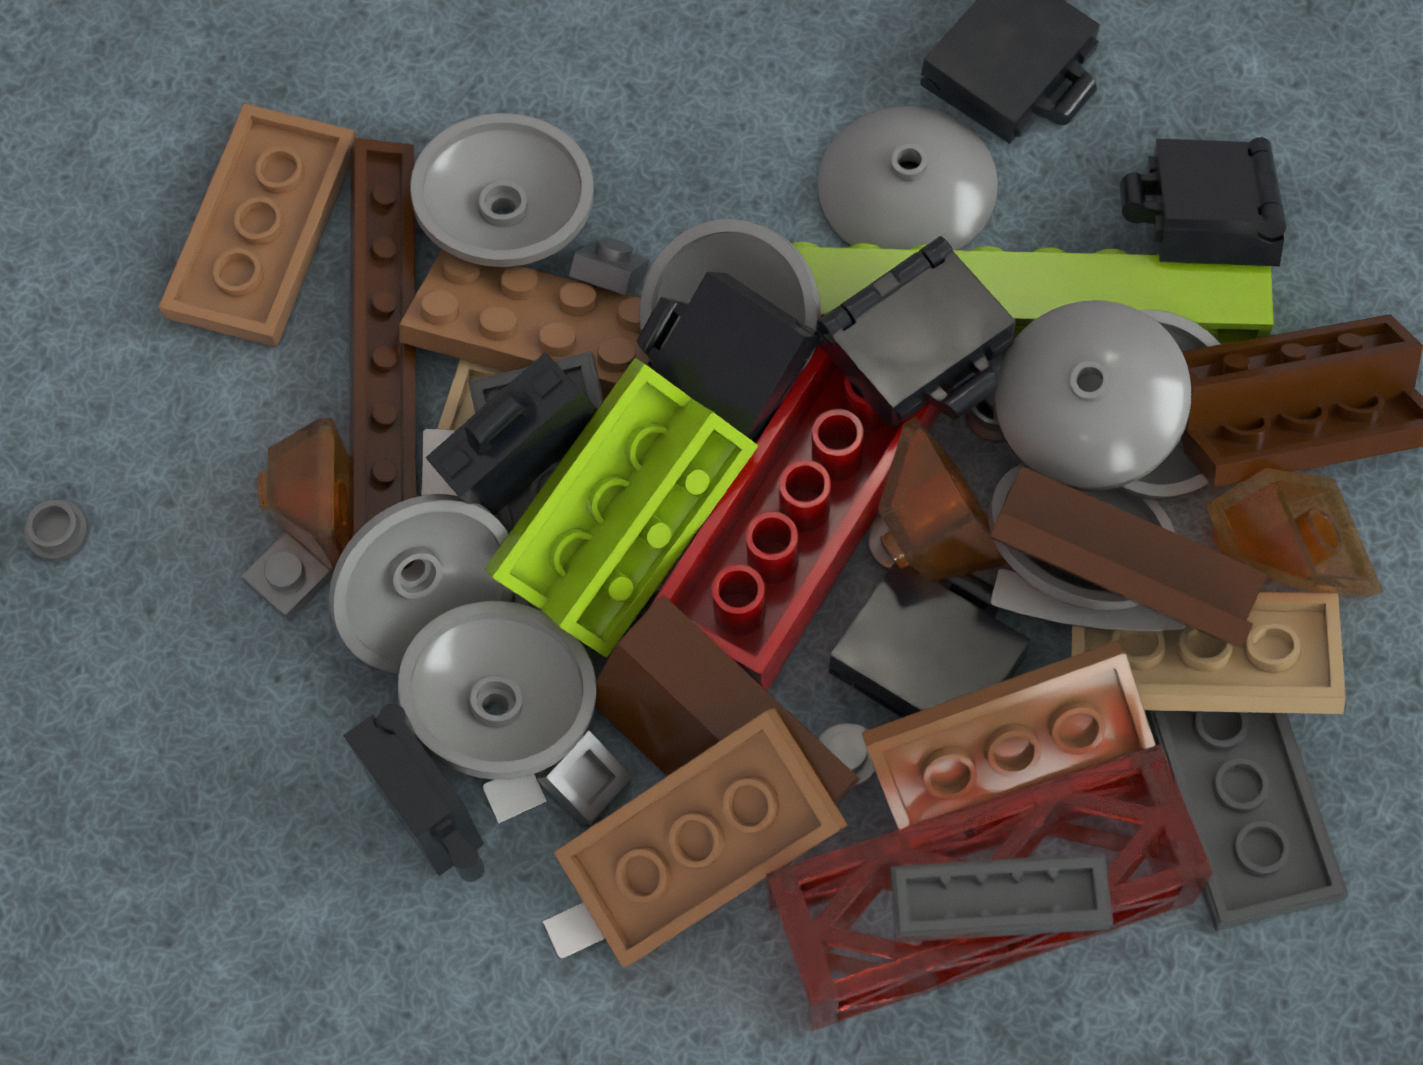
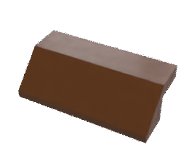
M1389 314L1181 351L1187 363L1191 381L1190 414L1186 428L1181 436L1184 453L1213 487L1423 447V396L1415 389L1423 345Z
M1022 465L989 536L990 539L1237 648L1243 647L1253 625L1252 622L1247 621V618L1267 576V573Z
M662 595L617 643L595 682V708L666 776H669L763 712L775 708L835 806L860 780L846 764L665 595ZM792 862L770 876L776 879Z

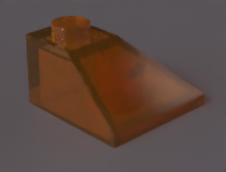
M332 417L318 418L268 448L267 471L258 473L257 491L261 509L269 510L277 527L283 533L287 532L324 564L333 575L340 555L349 543V455Z
M916 417L905 422L878 507V511L890 530L881 538L895 562L901 569L909 565L913 566L927 581L1002 567L1007 564L995 545L994 540L989 538L991 533L987 514L954 459Z
M1265 468L1206 504L1214 525L1212 535L1220 551L1230 558L1267 573L1269 578L1310 592L1338 593L1370 597L1383 592L1334 478Z

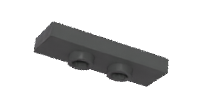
M1105 853L890 867L896 942L1111 929L1113 925Z

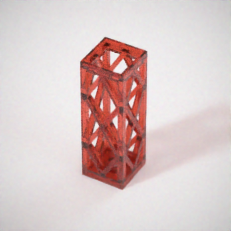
M1158 744L766 873L769 908L770 910L778 909L809 999V1026L812 1032L1194 904L1213 871L1162 747ZM1095 814L1132 822L1137 833L1134 837L1069 824L1068 822ZM1046 835L1121 851L1107 869L1113 919L1111 929L922 941L919 946L849 931L882 890L891 891V866L971 862L959 858L1001 844L1003 845L990 860L1028 858ZM1147 858L1153 874L1127 882ZM829 902L812 922L808 908ZM834 947L893 959L894 961L878 964L830 952ZM829 969L852 975L833 981Z

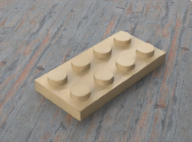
M1259 592L1247 618V621L1252 622L1253 625L1242 648L1233 647L1188 626L1179 630L1136 631L1072 625L1071 657L1119 640L1126 654L1144 710L1344 714L1346 696L1338 593Z

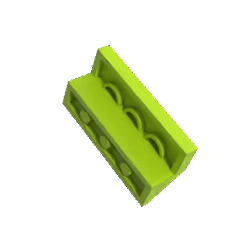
M634 358L484 570L493 579L541 609L558 627L607 658L755 452L758 445L714 412L689 397L645 363Z

